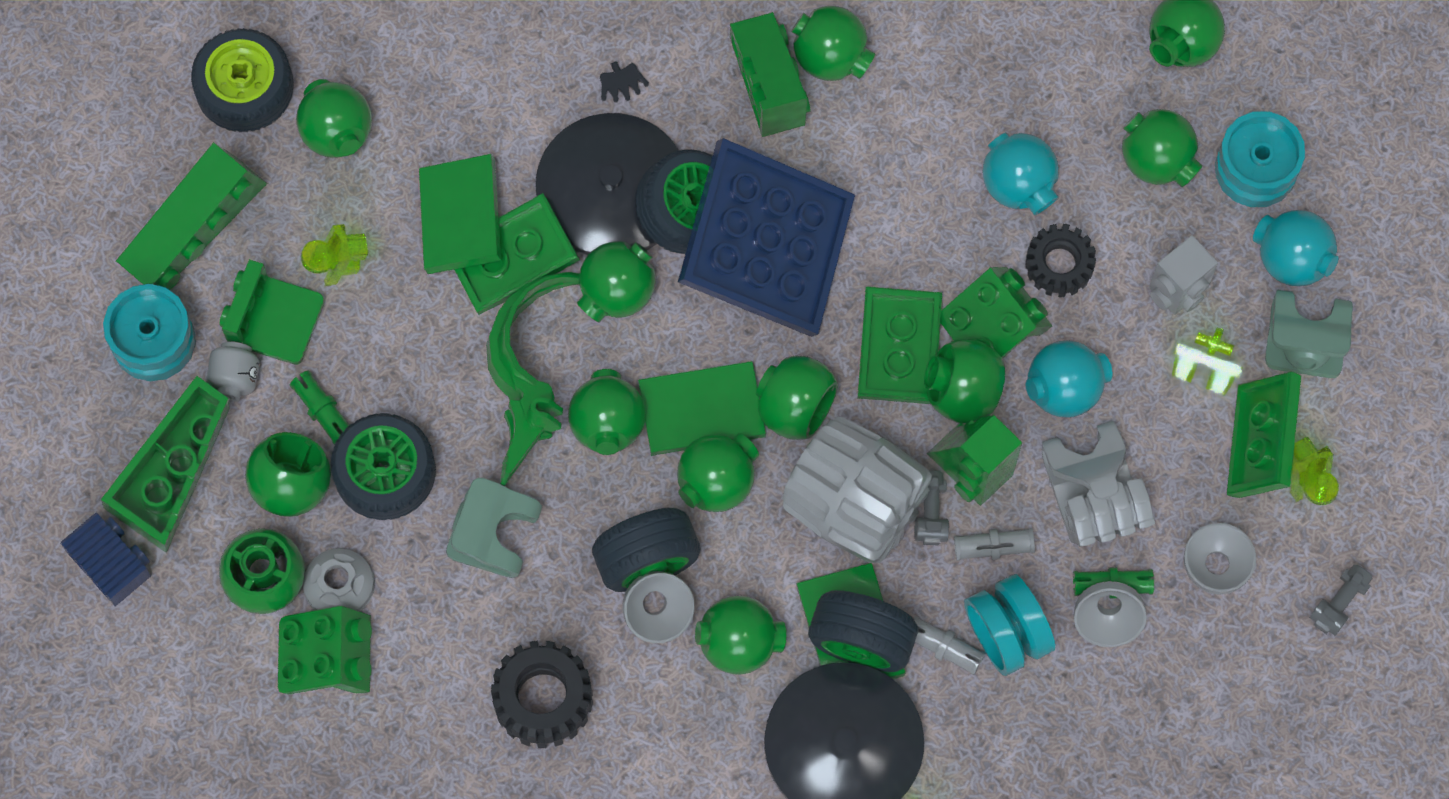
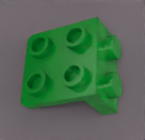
M249 259L245 271L239 270L235 278L233 291L236 294L232 304H227L224 307L219 324L222 327L226 341L246 344L252 348V352L297 365L303 360L322 311L324 298L318 292L268 277L263 263Z
M990 267L941 310L940 323L953 340L974 339L981 341L997 351L1002 359L1027 337L1040 336L1052 327V324L1046 318L1048 316L1046 308L1036 298H1031L1023 288L1025 286L1023 278L1014 269H1008V267Z
M337 606L282 617L279 622L278 643L279 692L289 695L330 687L351 693L370 692V676L372 671L370 664L371 615L344 606Z

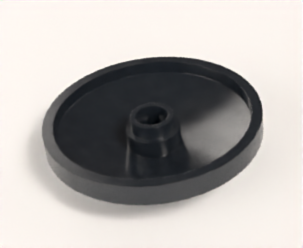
M603 113L588 116L564 128L545 149L536 174V196L544 193L574 250L588 255L596 247L613 241L626 242L631 246L637 242L648 250L657 244L645 233L646 230L642 228L639 222L640 218L637 217V206L635 205L636 191L641 178L652 165L666 155L679 150L661 129L639 117L622 113Z
M847 662L831 663L803 673L781 692L767 720L764 751L770 775L786 799H902L914 783L922 764L924 732L919 713L913 701L905 690L888 675L862 664Z

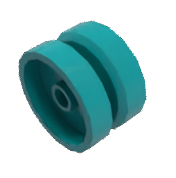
M1254 111L1238 117L1227 128L1215 160L1216 179L1222 191L1233 201L1250 208L1269 207L1281 202L1292 191L1305 159V143L1298 128L1286 117L1270 111Z
M153 284L132 286L118 294L107 308L103 321L105 340L121 369L132 377L150 382L168 379L180 372L192 358L196 345L194 326L180 298L166 287Z
M1011 574L995 583V597L986 590H981L964 599L965 611L975 635L991 663L1003 676H1008L1024 667V652L1029 657L1038 660L1055 651L1056 644L1049 623L1035 596L1017 574Z

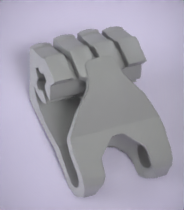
M1112 421L1097 425L1098 444L1093 453L1088 455H1080L1066 449L1060 438L1057 437L1042 442L1043 462L1071 543H1075L1079 547L1093 544L1096 542L1095 539L1100 543L1111 541L1116 538V534L1120 537L1128 536L1136 532L1135 527L1142 529L1155 524L1149 495L1142 478L1132 480L1125 460L1126 448L1117 426Z

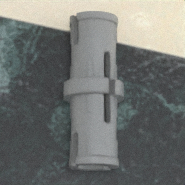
M1032 528L1007 532L989 529V533L954 536L957 561L991 556L992 560H998L1000 555L1035 553Z
M915 616L914 620L919 630L915 643L934 652L936 659L942 661L945 658L969 671L970 674L975 675L979 668L978 663L981 664L985 657V652H981L955 638L956 633L950 630L946 633L923 621L920 617Z

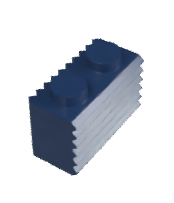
M96 512L62 540L60 544L116 607L151 577L145 567L150 561L136 544L130 549L120 539L125 533L112 517L109 516L104 521Z

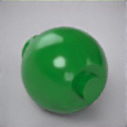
M1163 0L1155 9L1150 21L1149 33L1152 42L1149 47L1150 53L1155 61L1166 67L1172 65L1194 67L1210 60L1220 49L1225 36V22L1218 5L1213 0Z
M822 6L814 9L809 16L802 13L791 31L796 35L793 48L798 63L808 74L820 80L837 81L850 74L860 79L875 56L874 52L866 48L868 35L862 21L853 12L843 7Z
M319 79L313 81L305 88L304 97L297 110L296 125L302 141L309 149L324 157L340 158L354 154L366 142L372 128V113L365 97L354 87L340 82Z
M1166 109L1150 110L1144 115L1137 112L1123 127L1127 132L1122 140L1123 158L1128 169L1138 179L1154 185H1165L1175 181L1182 188L1202 168V164L1194 158L1198 150V139L1195 130L1190 122L1179 113Z
M613 241L593 249L583 261L580 269L579 286L583 296L577 301L578 306L599 323L605 316L624 318L642 310L650 301L656 284L655 270L649 262L653 258L652 255L637 242L631 246L626 242Z
M612 369L595 371L591 375V379L583 383L575 391L568 408V421L575 438L586 448L602 455H613L632 445L641 434L645 424L646 412L641 395L633 385L621 379L619 372Z
M738 433L733 439L725 435L713 434L693 441L682 453L677 466V480L680 486L678 493L681 499L689 507H698L707 512H724L740 505L747 498L754 484L755 469L753 462L759 457L757 448L741 433Z
M734 595L720 599L710 606L704 614L702 621H698L696 624L695 642L697 645H701V650L706 659L720 671L735 675L748 674L765 665L773 652L782 653L784 651L786 626L783 621H773L769 609L758 600L748 596Z

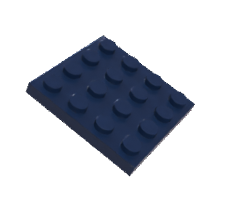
M722 138L718 140L713 152L678 283L811 337L818 335L855 194Z

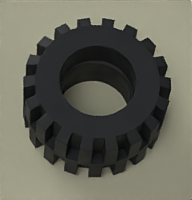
M538 640L529 642V648L523 649L519 645L514 648L513 656L509 657L506 654L501 660L502 667L500 669L496 668L493 675L494 684H491L492 702L500 725L506 728L507 734L513 739L515 737L519 738L521 744L530 746V743H536L538 748H546L547 743L554 742L556 747L563 744L562 739L568 736L570 739L574 738L577 735V729L580 726L584 728L588 721L587 715L588 712L591 713L593 705L590 676L588 670L584 668L578 655L574 657L571 654V649L563 645L561 649L557 648L555 642L546 641V646H539ZM537 675H550L559 679L566 689V696L562 704L555 710L543 714L526 710L519 702V691L528 679Z

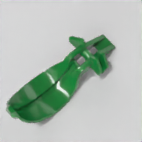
M564 272L546 275L523 285L508 297L499 309L486 343L488 371L498 388L509 398L508 407L510 410H506L504 413V418L509 427L510 441L508 451L502 463L500 484L503 486L508 483L538 441L550 439L553 431L561 429V422L554 417L563 414V408L554 402L555 396L551 386L548 383L536 380L519 365L510 345V327L518 315L539 297L556 289L579 285V273Z

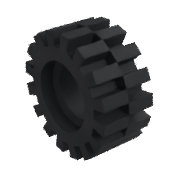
M1057 224L1050 225L1049 231H1046L1044 228L1038 231L1037 237L1032 238L1028 247L1025 261V269H1028L1027 276L1030 281L1034 280V287L1038 290L1041 288L1045 289V294L1052 296V293H1058V297H1065L1066 293H1070L1071 296L1078 293V289H1084L1087 286L1095 268L1096 258L1094 257L1096 250L1094 246L1090 247L1091 239L1088 235L1083 238L1081 236L1082 230L1077 227L1074 232L1070 231L1069 224H1063L1062 229H1057ZM1055 249L1067 250L1073 255L1075 266L1067 273H1055L1046 264L1047 254Z

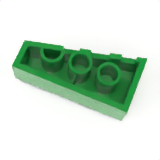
M213 142L118 257L116 262L143 285L153 284L171 290L180 280V273L202 254L207 245L268 183L236 156Z
M196 376L101 498L103 508L167 553L229 412V399Z

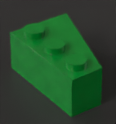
M773 12L731 23L730 40L761 136L765 137L805 126L806 113L811 112L806 91L803 89L799 79L796 60L790 56L787 49L789 42L784 24L777 23Z
M995 415L979 418L976 422L971 420L966 424L958 423L926 454L956 482L954 488L967 502L975 500L981 506L1014 475L1022 441Z

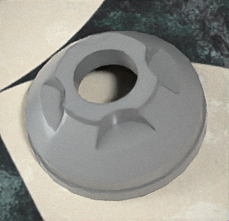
M1212 523L1198 529L1188 540L1184 551V566L1188 577L1201 590L1211 594L1221 595L1237 591L1251 578L1256 565V553L1252 541L1239 528L1225 523ZM1220 553L1227 558L1229 567L1224 574L1215 575L1208 571L1205 561L1210 554Z
M341 548L327 550L315 557L307 567L303 583L307 602L314 610L344 606L360 612L370 602L375 587L374 574L367 561L358 553ZM334 568L344 569L349 576L346 585L340 589L330 588L325 583L327 573Z
M652 571L639 576L629 585L623 598L622 611L625 622L629 629L644 641L651 643L672 641L679 637L692 621L694 614L693 594L683 580L674 574L664 571ZM653 591L662 593L665 601L661 610L655 613L645 611L643 608L645 596Z
M1108 581L1092 585L1083 591L1075 604V627L1085 640L1101 647L1125 645L1136 639L1146 625V608L1140 594L1132 587L1120 582ZM1112 595L1119 598L1121 602L1116 608L1104 609L1098 605V601L1104 596Z

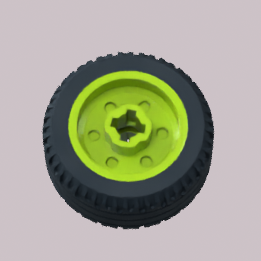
M231 29L223 34L215 35L212 40L209 39L197 53L191 71L192 88L200 109L209 120L229 131L248 132L249 130H260L261 127L265 128L271 125L273 121H276L285 112L293 94V74L285 51L273 38L253 29Z

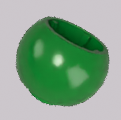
M974 339L954 340L942 346L937 355L932 356L929 360L924 374V386L927 389L930 404L943 417L956 423H967L971 420L976 422L979 418L990 416L1000 401L1005 383V365L1001 356L989 345Z
M800 355L786 357L777 367L771 365L760 380L756 395L760 397L759 415L766 426L779 436L791 440L809 439L818 431L828 415L836 397L838 382L829 368L814 358Z
M291 432L277 433L263 439L251 452L245 470L247 489L253 500L264 510L285 517L299 516L314 509L325 497L331 478L329 460L323 449L312 439Z
M251 529L239 534L227 545L220 559L219 579L225 595L236 606L250 613L269 614L284 609L297 597L304 583L305 565L300 549L286 535L273 529ZM280 554L287 560L286 572L280 570L276 560ZM265 559L269 561V566L264 572H250V567L256 560ZM238 569L242 570L247 580L243 587L237 583ZM278 582L273 588L265 591H256L257 588H266Z

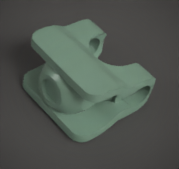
M1277 290L1271 306L1265 354L1266 365L1273 370L1292 371L1318 377L1336 378L1342 371L1343 357L1348 354L1351 346L1352 301L1335 298L1331 314L1326 319L1312 321L1304 318L1297 311L1293 292Z
M486 478L473 480L454 519L453 531L446 548L447 556L453 561L509 578L518 577L523 560L516 553L507 550L500 544L497 539L496 528L501 522L507 520H523L535 523L540 516L542 505L532 497L513 491Z

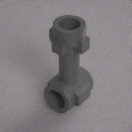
M929 470L932 474V480L928 486L929 493L924 500V518L916 517L914 539L915 541H923V545L938 546L940 542H947L949 536L948 519L939 518V493L946 492L947 481L943 480V472Z
M1354 564L1350 570L1346 569L1340 579L1345 583L1332 601L1329 603L1322 599L1309 617L1315 621L1314 626L1326 635L1328 632L1334 636L1337 635L1349 618L1343 611L1357 592L1365 595L1371 587L1369 584L1373 579L1371 574L1359 565Z

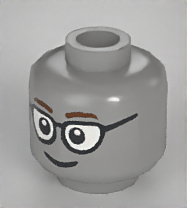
M224 342L221 347L211 351L206 383L225 395L230 402L239 401L240 396L249 395L254 392L259 359L252 353V348L246 344Z

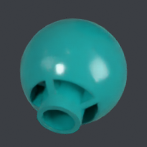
M1003 133L988 145L991 151L985 156L983 162V181L987 191L997 202L1012 209L1029 208L1035 216L1058 200L1059 197L1053 190V186L1059 177L1058 161L1052 148L1045 141L1027 133H1016L1010 137L1007 133Z
M1292 210L1282 213L1276 219L1266 215L1258 223L1253 234V241L1261 245L1260 257L1265 269L1274 279L1283 284L1299 287L1311 285L1324 276H1330L1338 264L1339 257L1336 256L1337 242L1335 234L1330 225L1313 212Z
M1057 341L1045 346L1033 358L1028 371V379L1025 383L1026 391L1029 398L1035 401L1045 412L1062 418L1076 417L1088 412L1097 404L1104 391L1105 383L1112 380V366L1104 353L1095 354L1088 346L1076 341Z

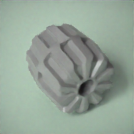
M837 417L834 420H830L820 429L797 461L785 486L782 498L783 507L788 513L829 543L866 562L880 563L889 556L891 549H894L904 538L905 526L915 521L919 514L917 507L927 498L929 493L928 486L931 483L932 474L887 439L843 417Z

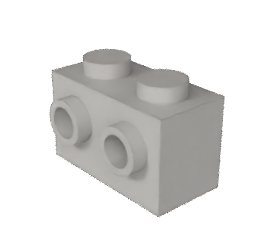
M1191 235L1157 263L1149 286L1152 290L1150 292L1152 300L1162 310L1168 308L1174 315L1183 308L1190 312L1204 299L1205 296L1202 293L1209 288L1218 262Z

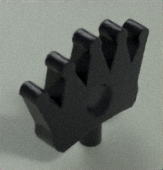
M618 62L611 63L613 72L601 73L600 75L602 101H606V94L609 91L613 101L617 103L619 100L617 97L618 89L625 97V100L629 101V87L635 91L636 95H640L641 91L638 89V81L643 83L645 87L649 85V82L637 70V66L634 63L620 69Z

